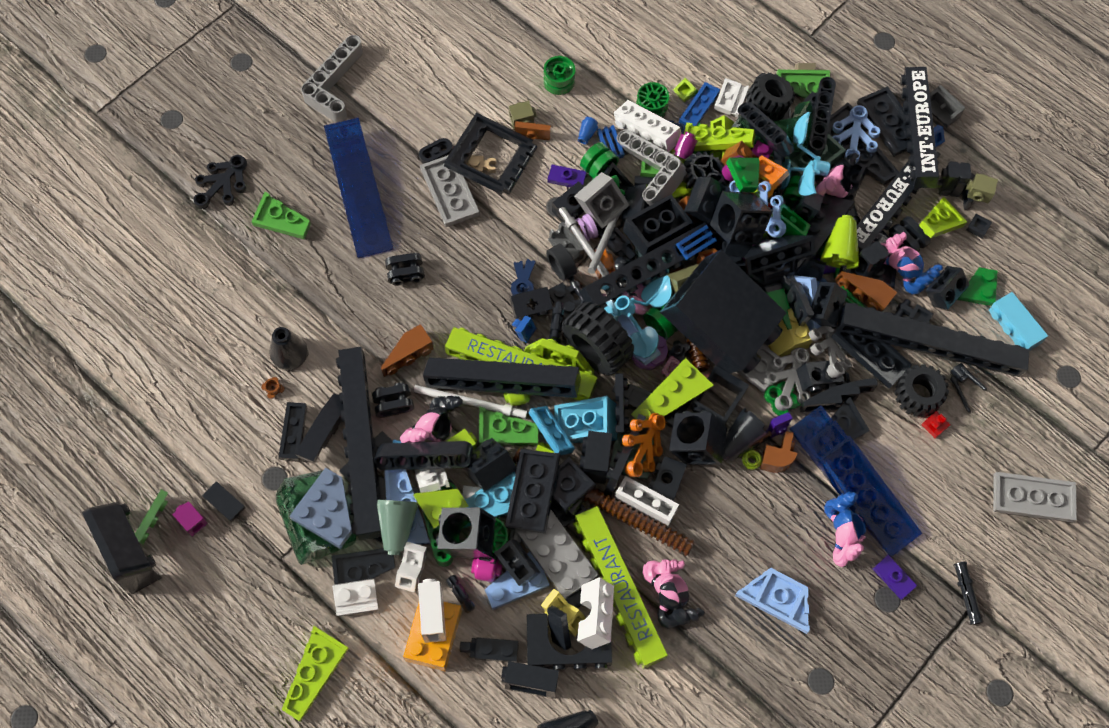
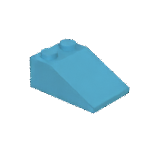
M608 396L554 405V418L571 443H583V437H588V430L612 433L611 441L617 440L615 410L617 403Z

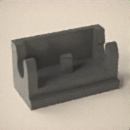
M939 85L930 93L932 114L946 128L961 117L965 107L943 86Z
M564 222L559 224L557 231L551 229L548 241L552 246L557 244L564 245L575 263L584 258V248Z

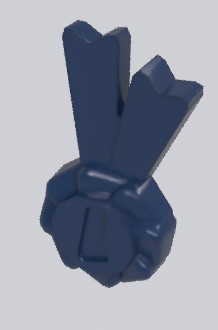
M527 259L524 269L523 261L519 263L514 262L517 279L511 284L512 295L533 290L534 286L529 278L536 264L535 260L530 261Z

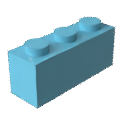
M1013 292L994 302L989 309L991 316L998 321L1003 331L1011 337L1015 345L1032 350L1042 344L1048 337Z

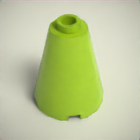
M842 215V217L837 219L821 255V261L827 262L826 265L835 268L847 265L846 269L858 267L857 222L852 216Z

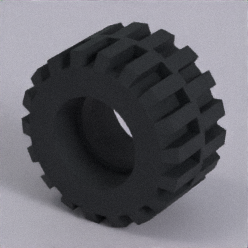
M769 72L767 74L762 73L756 77L748 90L746 102H751L769 119L776 121L786 114L794 102L795 92L793 91V86H790L789 81H786L784 77Z
M917 364L912 368H908L895 386L896 402L901 403L899 407L901 409L905 408L907 414L913 413L914 417H918L919 414L921 417L931 416L934 412L938 411L949 394L947 389L949 384L945 382L946 377L940 375V370L935 371L933 366L926 367V364H921L920 367ZM919 384L926 387L930 397L919 396L914 391L913 385Z

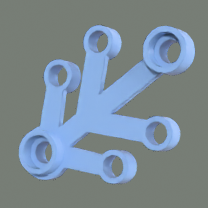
M861 105L851 109L850 116L833 124V131L841 133L833 136L840 145L842 141L851 137L850 149L846 151L844 158L853 153H857L860 157V152L857 150L859 138L867 145L866 150L869 153L877 151L878 143L871 138H877L880 129L870 122L867 118L868 112L866 108ZM854 122L853 127L843 132L845 126ZM861 123L869 130L868 135L861 129Z
M732 181L729 186L730 191L739 192L735 181ZM763 181L758 185V191L760 192V200L768 206V192L771 189V185L769 182ZM780 195L771 198L770 203L773 206V217H770L765 230L768 231L769 235L776 238L783 236L786 232V225L781 220L780 206L784 203V200ZM775 198L779 200V204L775 203Z

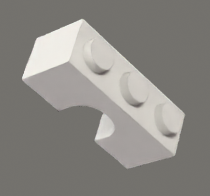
M600 577L583 584L581 588L580 604L591 609V613L585 620L579 622L577 641L591 649L611 642L614 586Z

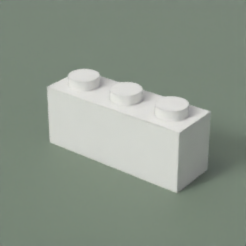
M627 476L624 477L615 495L616 501L620 500L622 504L626 503L627 507L631 506L633 510L637 509L640 514L643 512L644 516L648 515L650 519L654 518L655 522L659 521L661 525L665 524L666 528L670 525L679 506L676 502Z

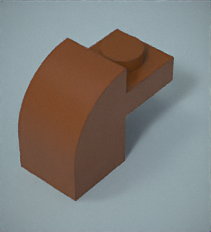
M785 432L780 448L766 445L760 465L761 470L780 473L791 467L798 454L793 452L796 440H792L793 432Z

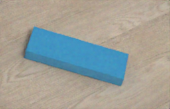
M548 407L531 408L529 415L554 453H559L560 455L573 453L574 446Z

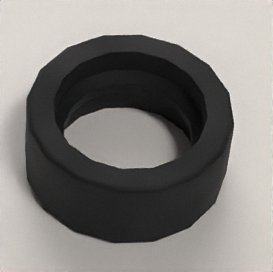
M557 244L546 251L549 264L559 279L565 281L577 274L575 262L564 245Z

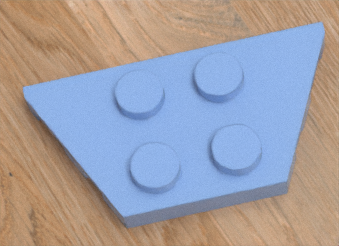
M770 568L747 586L737 591L736 597L806 634L809 632L807 586Z

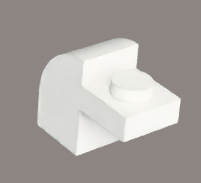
M411 542L406 543L403 560L397 571L395 587L415 592L425 566L427 547Z

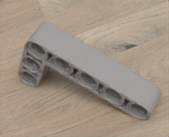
M357 35L348 36L301 87L305 103L334 122L340 123L346 120L347 113L344 102L328 91L363 54L360 37Z
M622 130L617 135V142L626 152L659 170L642 195L648 205L651 206L670 194L672 195L683 181L684 176L687 175L686 167L680 159L629 130Z

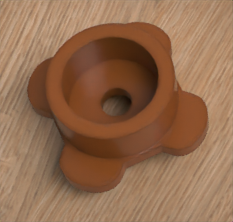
M277 377L266 380L261 386V389L266 391L269 399H274L275 395L283 393L285 390L284 386L280 385Z

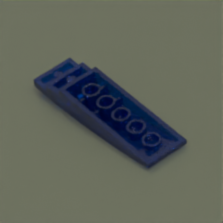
M359 118L324 125L357 258L394 250Z
M822 405L789 428L839 495L849 491L855 492L858 495L856 502L850 506V509L862 518L866 529L890 557L894 556L922 534L851 436H847L836 420L833 421Z

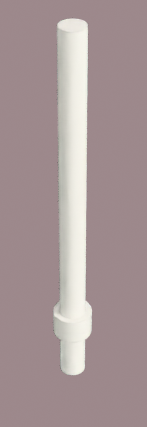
M419 385L414 387L415 393L432 397L459 396L463 400L462 404L478 408L480 406L487 410L503 413V415L508 417L512 415L526 419L527 411L513 408L512 405H499Z

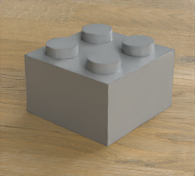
M602 172L574 196L584 212L592 217L595 225L602 229L629 206L613 178Z

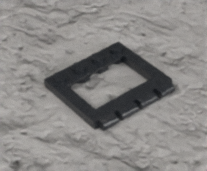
M476 112L445 160L444 167L501 195L503 192L510 194L537 150V145L533 144L532 139ZM487 131L519 146L498 180L466 165Z

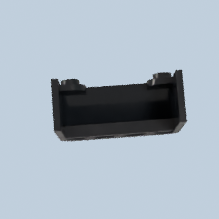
M118 501L90 507L82 511L83 517L110 574L120 586L134 594L162 579L161 574L154 568L157 564L151 554L147 556L129 522L131 511L126 503L122 504Z

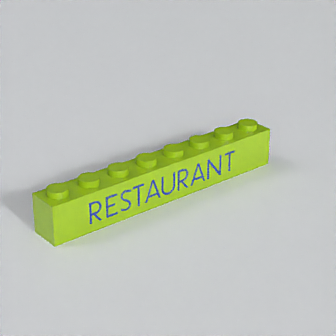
M453 327L445 345L447 355L461 360L564 366L554 359L547 360L541 358L536 353H527L519 347H510L499 340L487 339L482 334H472L464 328L458 329ZM580 371L581 383L578 396L572 399L578 401L591 399L597 384V377L591 372Z
M598 506L575 515V523L573 525L577 534L581 533L583 537L581 542L585 552L589 551L592 557L590 559L594 570H598L600 578L614 586L613 607H615L618 613L615 616L619 626H624L626 631L624 636L628 645H632L635 650L633 656L637 665L641 664L642 668L645 669L665 660L668 656Z

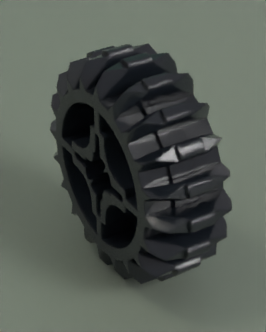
M706 151L703 154L698 152L690 155L684 162L687 175L684 176L682 183L687 184L686 189H691V193L698 177H712L725 186L729 183L722 174L724 164L719 160V157L715 158L713 153L708 155Z

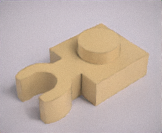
M471 155L466 165L482 173L483 170L489 173H496V167L490 166L491 164L496 165L495 158L484 160V156Z

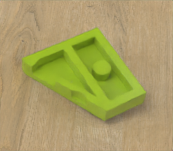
M458 489L422 492L413 495L433 528L439 525V516L442 508L468 507Z

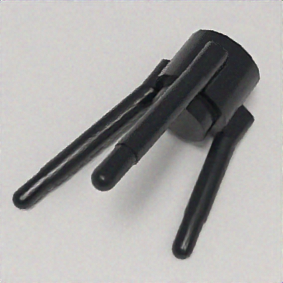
M960 363L950 371L952 375L950 380L954 384L966 411L970 413L971 410L958 382L964 383L970 378L982 390L987 391V388Z

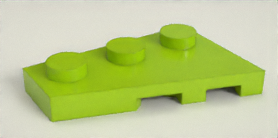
M943 197L919 226L927 236L934 238L964 227L967 221Z

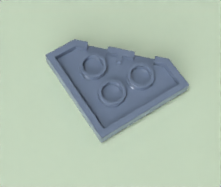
M325 468L289 516L291 520L340 549L352 534L342 477Z

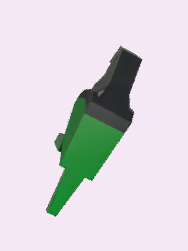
M778 282L762 284V289L787 313L782 320L787 330L792 329L787 311L790 307L782 284Z

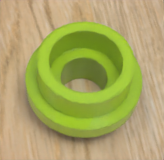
M750 450L743 455L742 463L747 469L754 470L760 467L762 457L757 451ZM753 458L755 463H750L748 459Z

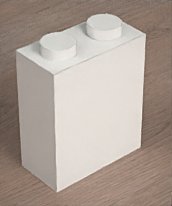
M425 579L423 583H418L421 635L425 643L446 641L443 591L440 581Z

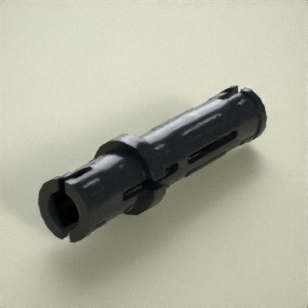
M967 562L955 563L953 565L955 566L959 581L957 585L962 591L970 625L983 623L984 621L973 588L974 580L970 577Z

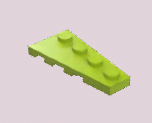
M686 122L684 135L685 132L696 135L695 139L698 141L694 151L728 149L740 141H743L749 148L754 146V129L732 127L729 130L725 129L724 126L710 128L706 124L693 126L692 123Z

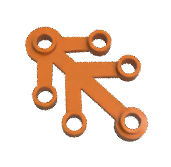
M652 413L648 420L633 419L630 422L632 431H641L642 428H648L646 434L623 436L622 442L625 447H632L635 444L641 443L633 461L625 465V473L630 477H640L643 470L645 472H653L655 470L653 457H660L663 453L660 431L665 428V418L658 413ZM646 452V460L642 465L641 460Z

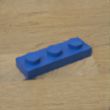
M705 82L680 117L679 123L681 122L686 125L687 122L697 126L718 97L720 89Z

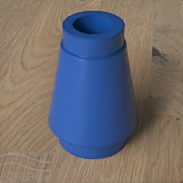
M585 117L582 120L577 139L579 143L586 145L598 129V121L592 117Z

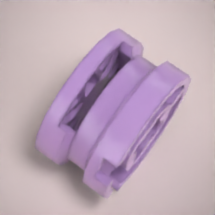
M589 214L583 215L581 219H575L578 223L577 226L587 241L590 238L598 237L597 227Z

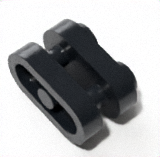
M910 216L903 218L900 221V225L895 224L889 229V237L901 234L902 232L906 233L907 238L900 247L908 246L919 252L920 248H925L931 243V238L924 233L919 224Z
M409 253L386 258L385 266L389 270L387 273L388 282L394 286H399L407 282L418 283L422 281L425 277L424 268L421 267L423 264L422 255L419 253Z
M400 382L391 387L376 388L372 392L373 402L379 404L374 408L376 417L385 418L412 411L414 409L413 400L407 398L411 395L410 386Z

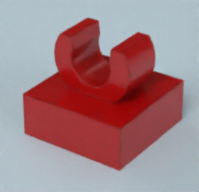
M936 411L921 425L934 438H937L951 424L942 414Z

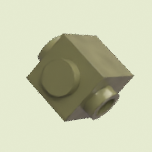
M529 101L518 102L509 106V118L514 130L515 122L517 121L534 123L536 111L534 107H531Z
M976 173L973 180L970 179L967 184L966 190H969L967 198L989 204L995 195L998 179Z

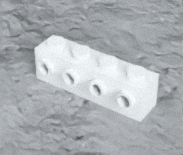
M629 100L614 112L615 123L620 129L629 130L668 153L676 147L681 135L679 126Z

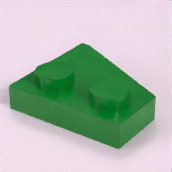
M729 157L726 161L739 192H755L758 189L759 158Z
M979 267L970 279V285L957 300L992 306L996 302L998 270Z

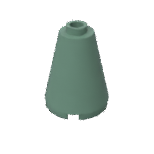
M377 501L383 548L388 550V555H400V551H404L418 508V502Z

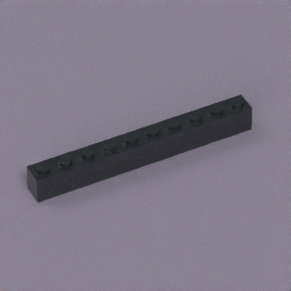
M846 303L838 320L837 331L1017 377L1028 371L1030 350L1022 348L1020 345H1009L1000 340L994 341L986 339L984 336L970 335L965 331H955L945 326L939 327L929 322L916 321L910 317L896 316L891 312H881L875 308L861 307L856 303Z
M360 346L338 350L339 357L336 358V364L341 374L338 375L339 386H342L339 398L344 406V410L341 411V418L345 422L346 427L343 429L344 440H347V447H344L345 457L349 459L346 472L351 480V484H348L349 496H352L353 503H350L351 515H354V522L351 523L353 535L356 534L359 540L382 537L377 509V501L380 500L377 467L374 465L375 447L365 353Z

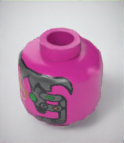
M492 555V558H474L471 573L474 574L475 579L493 582L496 576H501L502 565L499 564L497 556Z

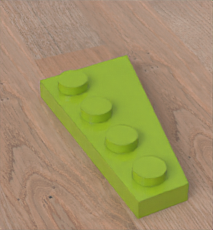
M685 358L631 415L637 419L638 415L641 414L646 417L645 420H648L652 413H658L664 417L714 385Z
M315 626L312 628L309 642L306 644L304 655L298 665L296 676L282 707L285 713L299 722L302 721L349 650L347 646Z

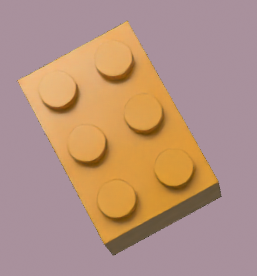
M443 601L446 641L425 643L421 635L420 606L418 603L403 655L405 662L446 672L462 614L460 605Z

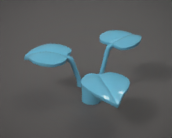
M807 112L797 121L794 128L793 141L797 143L798 148L813 157L814 160H810L806 168L790 167V159H785V162H782V167L787 169L789 174L791 171H804L798 184V192L804 196L816 194L814 186L815 175L826 177L830 170L829 162L821 161L820 156H816L802 146L806 138L811 112ZM790 175L782 182L781 190L788 186Z
M669 276L658 278L643 289L641 298L645 302L635 300L634 298L629 299L627 296H620L615 303L612 300L606 303L608 306L604 309L616 321H618V316L623 314L628 316L637 328L638 332L630 336L632 344H634L635 356L650 357L658 347L659 337L656 330L650 326L641 330L632 316L635 312L634 303L644 306L651 304L654 308L665 306L672 297Z

